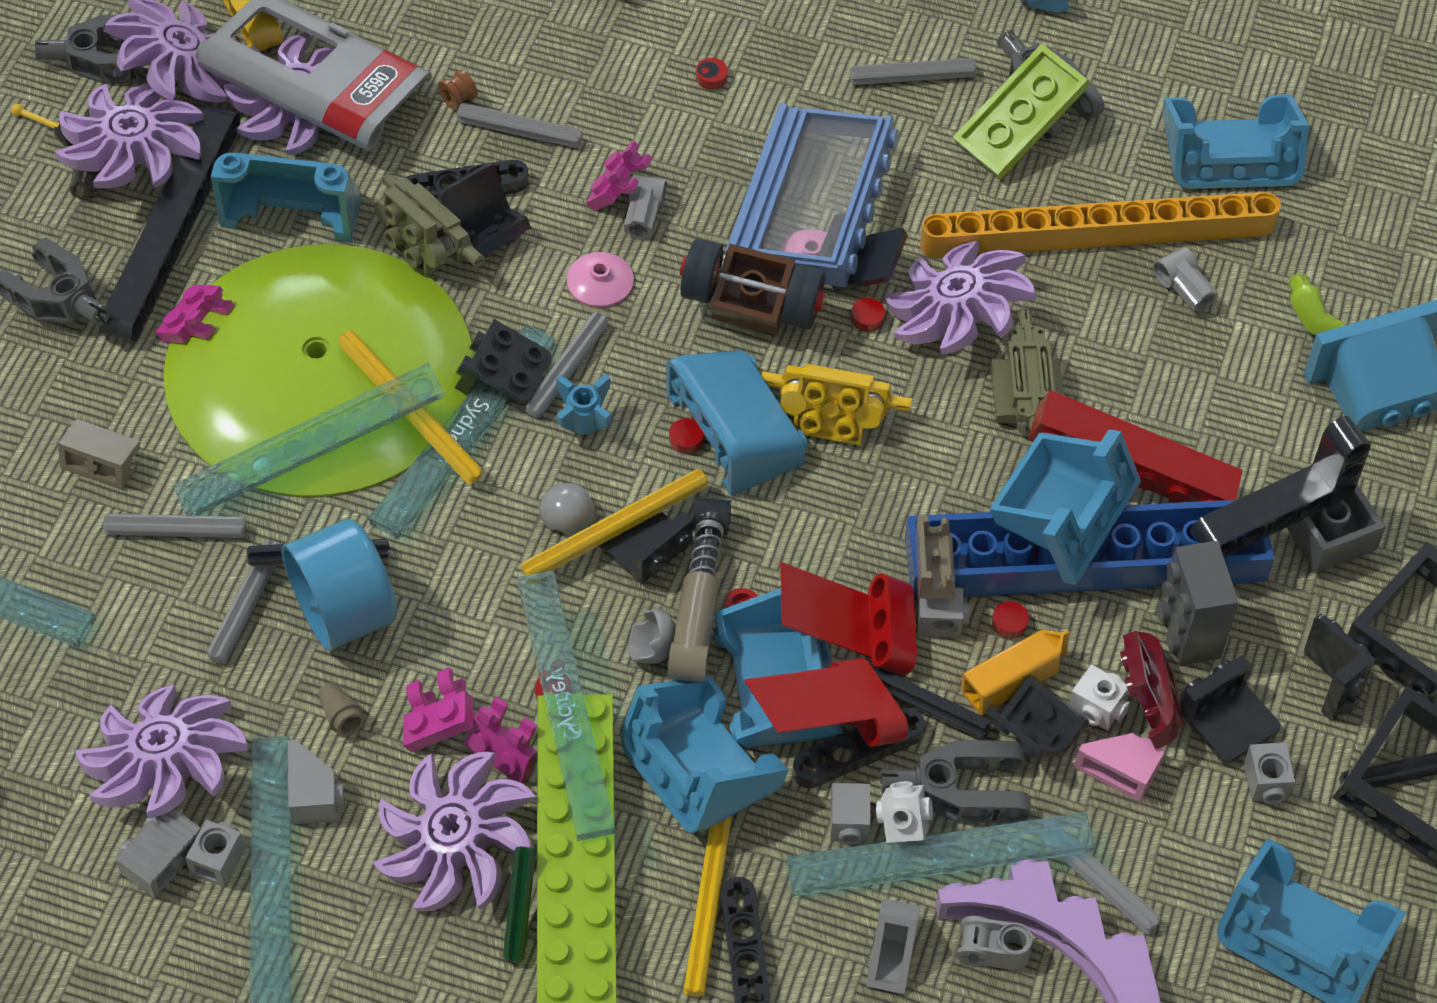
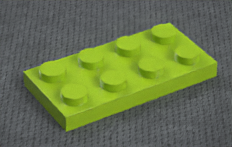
M1041 43L952 138L956 144L1001 180L1090 86L1087 78Z

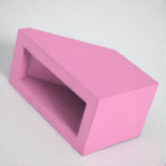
M1130 733L1082 744L1078 750L1074 768L1141 801L1161 766L1166 750L1162 748L1155 750L1150 739L1140 738Z

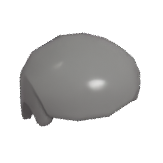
M574 483L556 484L541 498L538 509L539 514L551 532L558 530L569 538L595 523V506L587 491L580 485Z
M663 609L647 610L643 612V615L647 616V620L642 623H635L632 626L629 639V655L633 662L660 664L669 657L671 643L674 641L676 624L669 613Z

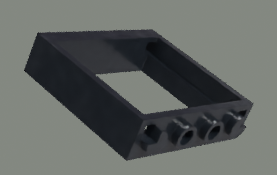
M1426 542L1353 621L1347 635L1356 643L1362 644L1368 649L1371 656L1375 659L1374 663L1386 675L1396 678L1414 691L1423 693L1432 703L1437 705V672L1370 625L1416 574L1437 587V548Z
M1406 686L1390 707L1332 798L1437 868V830L1361 779L1402 714L1437 736V705L1432 703L1423 693L1414 691Z

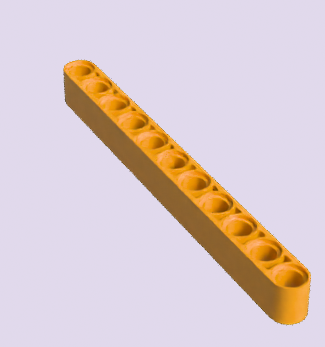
M1256 192L939 213L929 215L924 219L920 249L926 256L931 258H943L953 248L977 240L980 245L977 255L995 250L1033 252L1266 236L1275 229L1281 202L1274 194Z

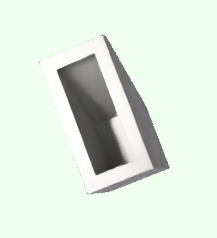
M288 740V805L293 825L338 821V807L345 806L343 784L336 783L332 768L298 741Z
M882 899L866 987L905 994L920 906Z

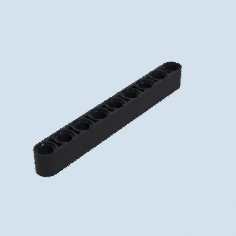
M208 105L202 110L204 120L196 122L192 130L200 142V160L180 155L106 304L110 308L111 313L107 322L100 318L104 324L99 326L100 336L135 344L140 338L213 187L211 174L214 163L221 155L229 153L237 137V127L241 121L238 112Z

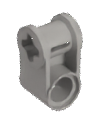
M966 916L962 918L960 927L963 930L961 947L956 951L957 960L966 965L989 966L1011 971L1020 970L1029 963L1033 939L1030 930L1025 925L990 920L981 916ZM975 938L978 939V940H977V944H974V939H975ZM1009 943H1017L1021 945L1023 948L1017 951H1013L1008 949L1005 945Z

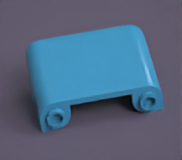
M1292 94L1267 97L1260 104L1258 119L1195 121L1196 112L1191 101L1180 97L1164 98L1163 120L1172 172L1176 182L1181 187L1205 189L1290 186L1299 182L1303 177L1309 124Z
M243 153L223 154L214 163L211 181L220 227L237 229L238 221L243 216L250 214V217L257 218L260 205L322 212V226H332L335 241L352 242L361 205V195L357 184L342 166L331 163Z
M743 350L681 355L667 361L666 394L673 406L680 405L682 409H689L715 450L716 464L718 466L722 465L723 469L727 470L728 478L723 479V485L730 496L805 464V450L808 449L807 439L801 430H796L759 374L758 365L751 354L747 355Z
M781 588L715 612L717 627L714 628L715 639L721 648L725 647L733 655L742 711L734 714L733 722L730 723V731L734 740L745 748L829 739L844 733V724L777 733L744 679L824 669L828 668L832 663L828 642L782 626Z
M706 676L705 683L675 680L637 686L621 731V745L625 755L683 829L690 833L704 831L779 790L789 771L774 754L760 756L755 764L739 743L733 739L729 731L720 722L726 708V696L711 676Z
M1267 838L1231 896L1217 927L1218 939L1229 950L1326 1003H1358L1406 912L1384 901L1368 903L1360 916L1292 880L1291 878L1296 868L1294 856L1285 847Z

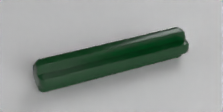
M518 846L514 849L503 950L504 960L511 962H521L525 958L536 856L535 848Z

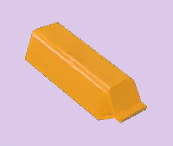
M1068 629L1062 633L1040 630L962 674V694L982 716L987 713L986 710L990 705H1002L1012 699L1029 675L1035 676L1041 682L1059 672L1061 656L1068 651L1070 632Z

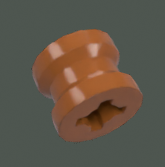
M461 69L455 72L450 80L445 78L438 82L441 97L453 110L458 109L463 101H471L478 96L477 87L465 70Z

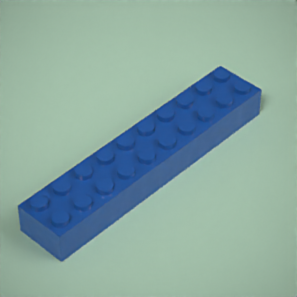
M1236 500L1126 505L1077 585L1063 582L1050 551L998 526L991 512L928 515L930 527L940 526L941 520L944 517L949 520V533L952 534L955 588H963V597L1162 587V583L1166 582L1168 575L1167 564L1172 561L1175 547L1198 544L1190 533L1193 524L1206 514ZM907 516L904 540L909 581L913 587L914 600H917L918 580L915 532L918 516ZM1270 536L1224 558L1232 584L1267 582L1274 562Z

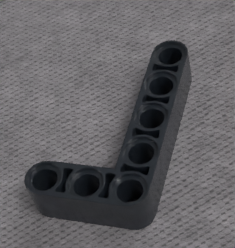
M1349 416L1339 417L1324 430L1312 465L1206 514L1193 524L1190 533L1198 544L1218 540L1223 557L1225 558L1338 504L1355 491L1368 457L1371 443Z

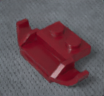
M1134 631L1123 635L1125 650L1120 652V656L1126 672H1130V676L1125 678L1129 695L1132 699L1138 698L1150 727L1154 729L1148 733L1156 750L1176 739L1178 735L1177 728L1184 726L1174 673L1166 659L1159 639L1151 633Z

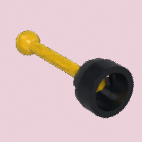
M14 104L12 106L11 112L14 116H24L51 127L58 141L68 146L73 145L63 135L59 120L56 123L25 110L21 104Z

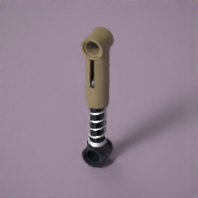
M699 496L695 498L693 512L694 550L691 554L690 572L683 580L674 641L671 643L669 654L668 679L705 683L710 637L719 583L716 579L717 573L714 569L719 565L716 558L720 556L718 547L722 544L721 538L723 535H728L732 500Z

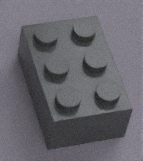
M1217 540L1175 547L1172 561L1167 564L1168 575L1166 582L1162 583L1161 600L1157 601L1159 620L1165 622L1168 629L1167 645L1171 653L1175 652L1179 665L1221 659L1239 601L1219 542Z

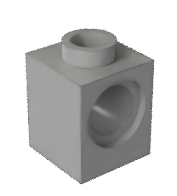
M955 588V599H919L918 596L917 636L960 638L962 625L969 624L970 603L963 602V588Z
M1287 742L1251 744L1244 760L1251 801H1264L1267 804H1276L1289 799L1295 779ZM1264 773H1271L1275 775L1276 778H1269L1266 775H1264Z
M832 783L830 841H840L848 845L868 842L870 831V784Z
M205 820L186 856L190 875L225 888L245 850L241 832L227 822H219L217 824ZM216 847L225 848L222 852L218 854L209 853L212 849Z

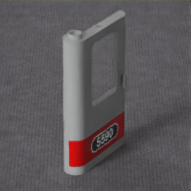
M250 0L207 41H202L196 50L199 67L366 151H372L378 144L384 130L385 120L424 80L429 82L432 79L430 71L286 0ZM265 12L336 48L311 73L301 74L233 40L232 37L258 13Z

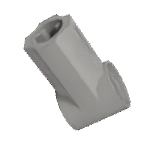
M633 175L632 178L635 177L639 183L635 190L629 193V208L624 223V232L630 234L634 239L644 240L646 237L652 236L658 210L663 208L667 180Z
M1182 247L1154 262L1153 271L1158 282L1165 288L1172 287L1193 312H1203L1217 299L1218 292L1200 273L1197 260L1188 248Z

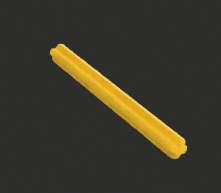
M348 330L345 334H342L339 338V346L467 484L472 485L482 477V468L354 331Z
M695 469L522 562L521 567L524 576L528 581H534L703 490L708 486L706 475L701 469Z
M732 816L710 827L708 831L684 983V993L690 997L699 998L705 994Z

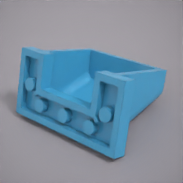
M1437 300L1316 334L1304 371V376L1309 385L1325 380L1344 415L1349 416L1361 432L1379 426H1392L1400 420L1413 416L1416 418L1423 417L1431 411L1437 410V346L1435 343L1437 337Z
M1108 430L1101 442L1039 432L989 510L998 526L1050 551L1063 582L1077 585L1139 486L1141 479L1121 431Z

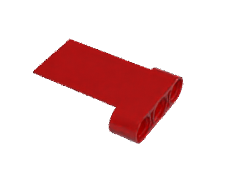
M780 562L782 626L871 658L872 664L875 667L897 675L906 676L913 670L917 660L914 593L910 583L880 573L872 579L868 588V594Z
M864 658L832 662L828 668L744 679L777 733L853 722L865 742L872 747L900 743L907 737L908 723L904 713L870 663Z

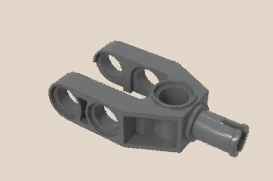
M100 15L68 27L67 37H64V40H35V57L37 61L65 59L66 63L69 64L70 72L101 83L147 82L146 76L149 68L142 66L122 72L120 69L109 67L110 65H117L116 58L118 53L103 54L100 49L105 46H121L125 41L103 31L107 21L116 15Z
M1007 30V33L1003 32L997 39V45L1011 59L1009 77L1040 46L1037 43L1031 47H1025L1013 30ZM1051 50L1086 78L1070 58ZM1090 81V86L1072 104L1076 111L1087 120L1103 113L1105 106L1101 94ZM1060 118L1044 133V138L1050 139L1064 132L1065 128H1063Z
M42 238L32 247L33 253H31L33 259L42 269L55 276L46 288L41 289L38 287L35 289L24 282L23 277L19 274L15 276L4 269L0 271V295L37 320L73 323L83 316L94 325L102 326L104 325L103 322L96 317L101 318L105 322L110 317V308L96 300L80 258L47 238Z
M955 740L921 755L918 766H915L914 769H881L880 784H882V793L885 792L886 788H890L891 784L896 782L908 781L912 782L913 786L924 785L925 797L931 798L933 812L956 823H1019L1028 820L1032 816L1030 795L1025 792L958 790L955 786L958 769H985L987 773H994L995 770H1012L1028 765L1027 753L1020 748V742ZM938 778L943 780L945 783L937 784L931 781V779Z

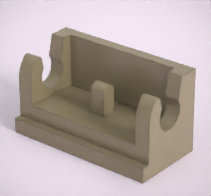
M76 419L58 442L61 469L121 490L125 488L126 482L133 475L139 464V460L133 459V457L140 449V440Z
M918 515L915 548L919 599H955L956 597L952 534L949 533V520L945 517L942 518L941 525L938 527H930L928 515Z

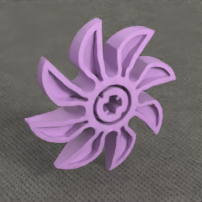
M129 0L127 5L134 13L116 15L105 24L104 32L125 40L116 58L121 72L138 66L149 65L150 68L146 76L148 84L158 94L171 101L175 97V79L179 81L181 90L193 98L214 103L226 101L227 95L220 87H224L223 84L233 83L198 66L196 50L202 41H207L213 34H203L207 26V20L191 4L181 0L179 4V20H177L173 10L154 0Z
M302 33L288 38L281 44L278 50L279 63L301 74H309L336 47H324L315 50L310 58L311 60L308 63H302L310 40V34ZM255 45L251 47V49L261 53ZM223 84L229 103L238 111L254 116L237 127V133L254 140L276 139L282 136L288 124L294 123L286 148L287 155L301 153L312 147L319 136L318 126L235 84Z
M104 84L95 89L89 96L90 117L61 111L59 115L61 131L65 138L73 145L55 151L56 158L62 164L72 169L90 172L101 170L93 181L95 188H115L128 184L136 178L134 166L138 164L146 166L150 172L153 186L156 188L165 183L172 174L170 153L198 160L201 157L199 139L186 125L204 120L202 111L187 102L179 100L171 101L167 99L158 101L161 95L154 91L149 84L139 85L128 90L124 94L126 105L123 106L114 105L110 98L107 84Z
M977 240L961 244L950 250L942 259L945 271L936 272L922 257H919L909 270V277L914 291L886 294V301L890 311L897 318L907 322L893 331L895 338L906 343L922 344L939 340L944 336L940 350L942 354H948L967 347L977 338L979 334L975 323L979 321H984L990 325L999 337L1002 338L1008 333L1013 324V317L1008 302L1036 300V293L1032 282L1026 276L1014 271L1027 262L1025 255L1011 250H995L980 254L976 258L980 248L979 241Z
M170 685L150 693L140 702L137 710L141 723L133 724L125 719L112 705L109 706L100 720V728L108 747L75 750L81 769L90 777L106 782L90 794L91 801L108 807L127 806L142 801L153 786L146 813L148 818L157 817L173 810L183 801L187 793L183 782L184 777H192L193 780L199 782L214 797L222 788L225 778L217 753L248 750L242 731L232 723L217 719L232 707L231 701L213 695L195 696L180 701L174 712L170 715L177 692L175 685Z
M494 752L475 753L459 761L448 773L449 793L445 797L442 796L433 755L430 754L424 758L414 770L409 786L411 798L426 810L422 816L416 817L413 814L405 813L383 799L380 800L379 818L383 828L397 842L412 846L399 853L374 861L373 863L376 868L387 878L401 883L422 881L432 871L431 876L413 905L416 911H433L452 902L463 889L461 870L465 865H468L471 873L477 907L480 910L483 909L494 899L502 881L501 866L491 855L485 852L487 847L495 845L513 854L514 849L518 846L533 848L529 835L520 824L507 816L498 817L506 811L538 800L533 792L524 784L509 779L489 781L479 791L482 782L497 758Z

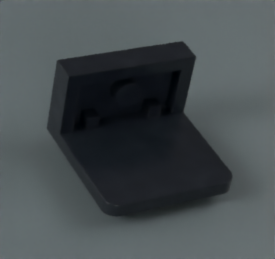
M491 164L481 166L438 193L439 202L461 220V227L469 234L473 247L480 254L484 255L485 258L491 256L494 250L502 245L516 241L522 233L531 229L528 218L510 208L496 168Z
M846 214L834 216L819 256H832ZM899 228L866 235L864 248H859L857 253L858 264L855 274H850L846 287L832 286V288L837 292L889 281L893 276L908 237L905 229Z
M494 319L485 334L478 331L469 346V349L474 351L471 358L465 355L455 373L461 377L455 389L467 395L478 378L519 403L526 404L534 393L552 358V354L549 350Z
M684 511L672 520L663 512H660L598 547L642 585L693 543V519Z
M1319 614L1314 618L1304 653L1332 678L1321 712L1329 720L1333 721L1342 712L1348 715L1357 707L1368 682L1375 659L1365 646L1356 643L1350 638L1336 621L1329 619L1324 614Z
M1243 655L1232 662L1230 660L1223 661L1214 669L1211 675L1203 680L1199 677L1191 681L1184 689L1181 703L1183 718L1219 760L1225 764H1229L1246 754L1251 744H1262L1279 732L1281 727L1276 717L1246 684L1252 665Z
M1032 675L1026 678L1008 705H990L986 710L993 718L990 721L991 724L1006 735H1009L1011 732L1021 741L1019 744L1020 748L1034 758H1037L1039 755L1041 757L1064 756L1089 723L1086 717Z

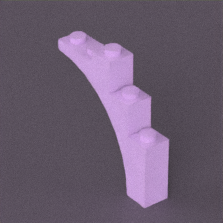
M1028 859L1020 861L1016 865H1011L1008 879L1005 881L1000 878H991L983 881L981 884L965 886L962 883H953L945 886L943 889H938L935 904L938 920L981 916L990 920L1023 924L1030 930L1033 936L1052 945L1074 962L1096 986L1105 1003H1161L1144 934L1132 936L1130 933H1120L1112 936L1110 939H1106L1096 897L1084 899L1082 896H1072L1064 899L1062 902H1058L1048 861L1037 862L1036 860Z

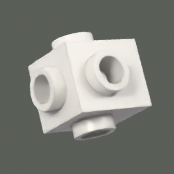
M1091 664L1072 690L1070 705L1089 720L1088 724L1098 725L1108 731L1115 719L1120 722L1125 717L1131 702L1127 701L1129 692L1125 682L1119 676L1113 673H1106Z
M908 781L893 783L890 785V788H886L881 801H877V820L879 824L884 823L886 843L925 839L929 830L928 820L933 818V807L931 798L925 797L924 785L913 786V783Z

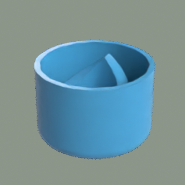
M352 519L341 520L282 546V558L293 592L314 635L326 651L330 652L389 626L396 619L397 603L387 571L370 537L356 521Z

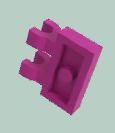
M630 142L624 151L620 153L618 151L614 152L605 161L604 166L606 169L591 185L592 193L586 201V204L594 211L614 203L618 195L631 193L637 187L639 181L635 177L628 179V177L636 169L642 170L647 168L653 159L649 154L641 156L636 151L639 146L637 142Z
M193 285L183 293V298L177 306L166 314L163 323L155 333L162 342L185 343L190 336L209 339L216 329L213 325L202 322L209 312L227 315L235 305L231 300L221 298L224 291L221 286Z
M450 668L437 672V684L443 695V699L435 702L436 694L432 690L423 693V683L419 680L406 685L407 698L413 711L404 715L403 746L410 752H415L473 728V697L466 692V681L461 678L454 681V673Z
M497 696L492 700L489 709L483 706L473 716V728L467 730L463 744L475 753L494 752L497 758L493 766L510 779L524 783L530 777L538 753L529 746L538 725L525 717L521 720L518 730L513 726L508 730L502 727L501 722L509 704Z

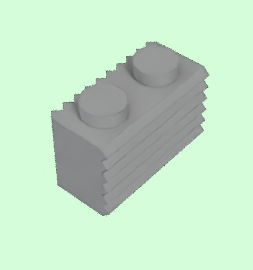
M175 809L157 817L147 818L142 832H139L136 838L126 840L117 853L116 862L121 875L132 881L147 894H150L152 898H155L187 863L186 856L201 828Z

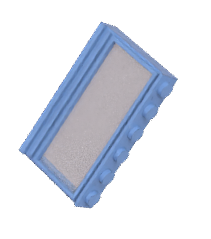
M779 103L729 243L795 260V268L797 265H805L825 271V285L846 287L850 274H855L857 269L859 248L863 249L865 245L867 223H872L874 218L875 199L880 198L882 194L884 173L888 174L890 170L891 151L898 146L899 130L894 128L893 115H888L887 118L881 116L808 108L800 109L799 107L791 108L785 103Z

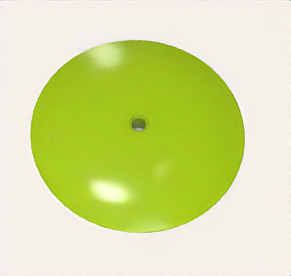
M339 244L304 245L282 249L250 260L229 271L211 285L221 286L224 290L221 298L231 300L235 306L227 315H221L216 312H209L202 322L204 324H211L216 329L209 339L190 336L185 343H169L164 365L166 401L172 420L189 447L216 471L238 483L264 492L292 497L336 496L367 489L393 479L409 470L434 450V447L339 346V338L342 334H345L348 330L354 331L448 433L453 429L462 414L470 393L469 390L467 395L455 389L461 377L455 372L465 355L470 358L473 355V351L469 349L471 339L463 316L453 300L429 276L425 277L416 268L410 267L407 262L386 253L364 247Z

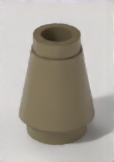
M334 682L327 683L319 689L318 697L331 730L338 732L342 736H349L357 732L364 723L362 707Z

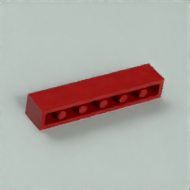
M1052 390L1048 391L1037 406L1028 441L1034 442L1040 432L1101 442L1108 430L1121 431L1141 479L1138 488L1168 498L1173 503L1236 500L1243 472L1242 469Z

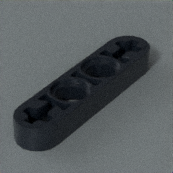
M505 160L485 163L491 164L496 168L505 194L523 191L528 186V167L524 162L520 160ZM485 164L413 174L406 178L414 185L421 184L438 200V193L442 190L441 184L444 182H456ZM510 174H516L517 178H512ZM434 185V191L431 192L430 186Z
M913 708L901 709L908 725L915 724L912 732L908 729L906 739L900 743L873 748L868 746L857 728L800 752L793 761L792 776L794 781L803 788H815L915 745L923 737L925 727L923 715ZM838 748H846L852 753L853 757L847 762H839L833 758L832 753ZM822 756H825L826 762L822 763ZM808 764L810 768L816 767L815 774L811 775L808 770L803 771V765Z
M733 877L727 880L722 887L721 906L734 1003H747V987L754 986L756 1002L770 1003L756 890L750 880L744 877ZM741 890V894L744 896L743 911L736 913L737 906L736 899L733 897V891ZM745 923L753 928L754 933L748 939H739L732 933L733 927L737 924ZM746 958L752 959L758 964L759 968L754 974L744 975L737 969L738 962Z

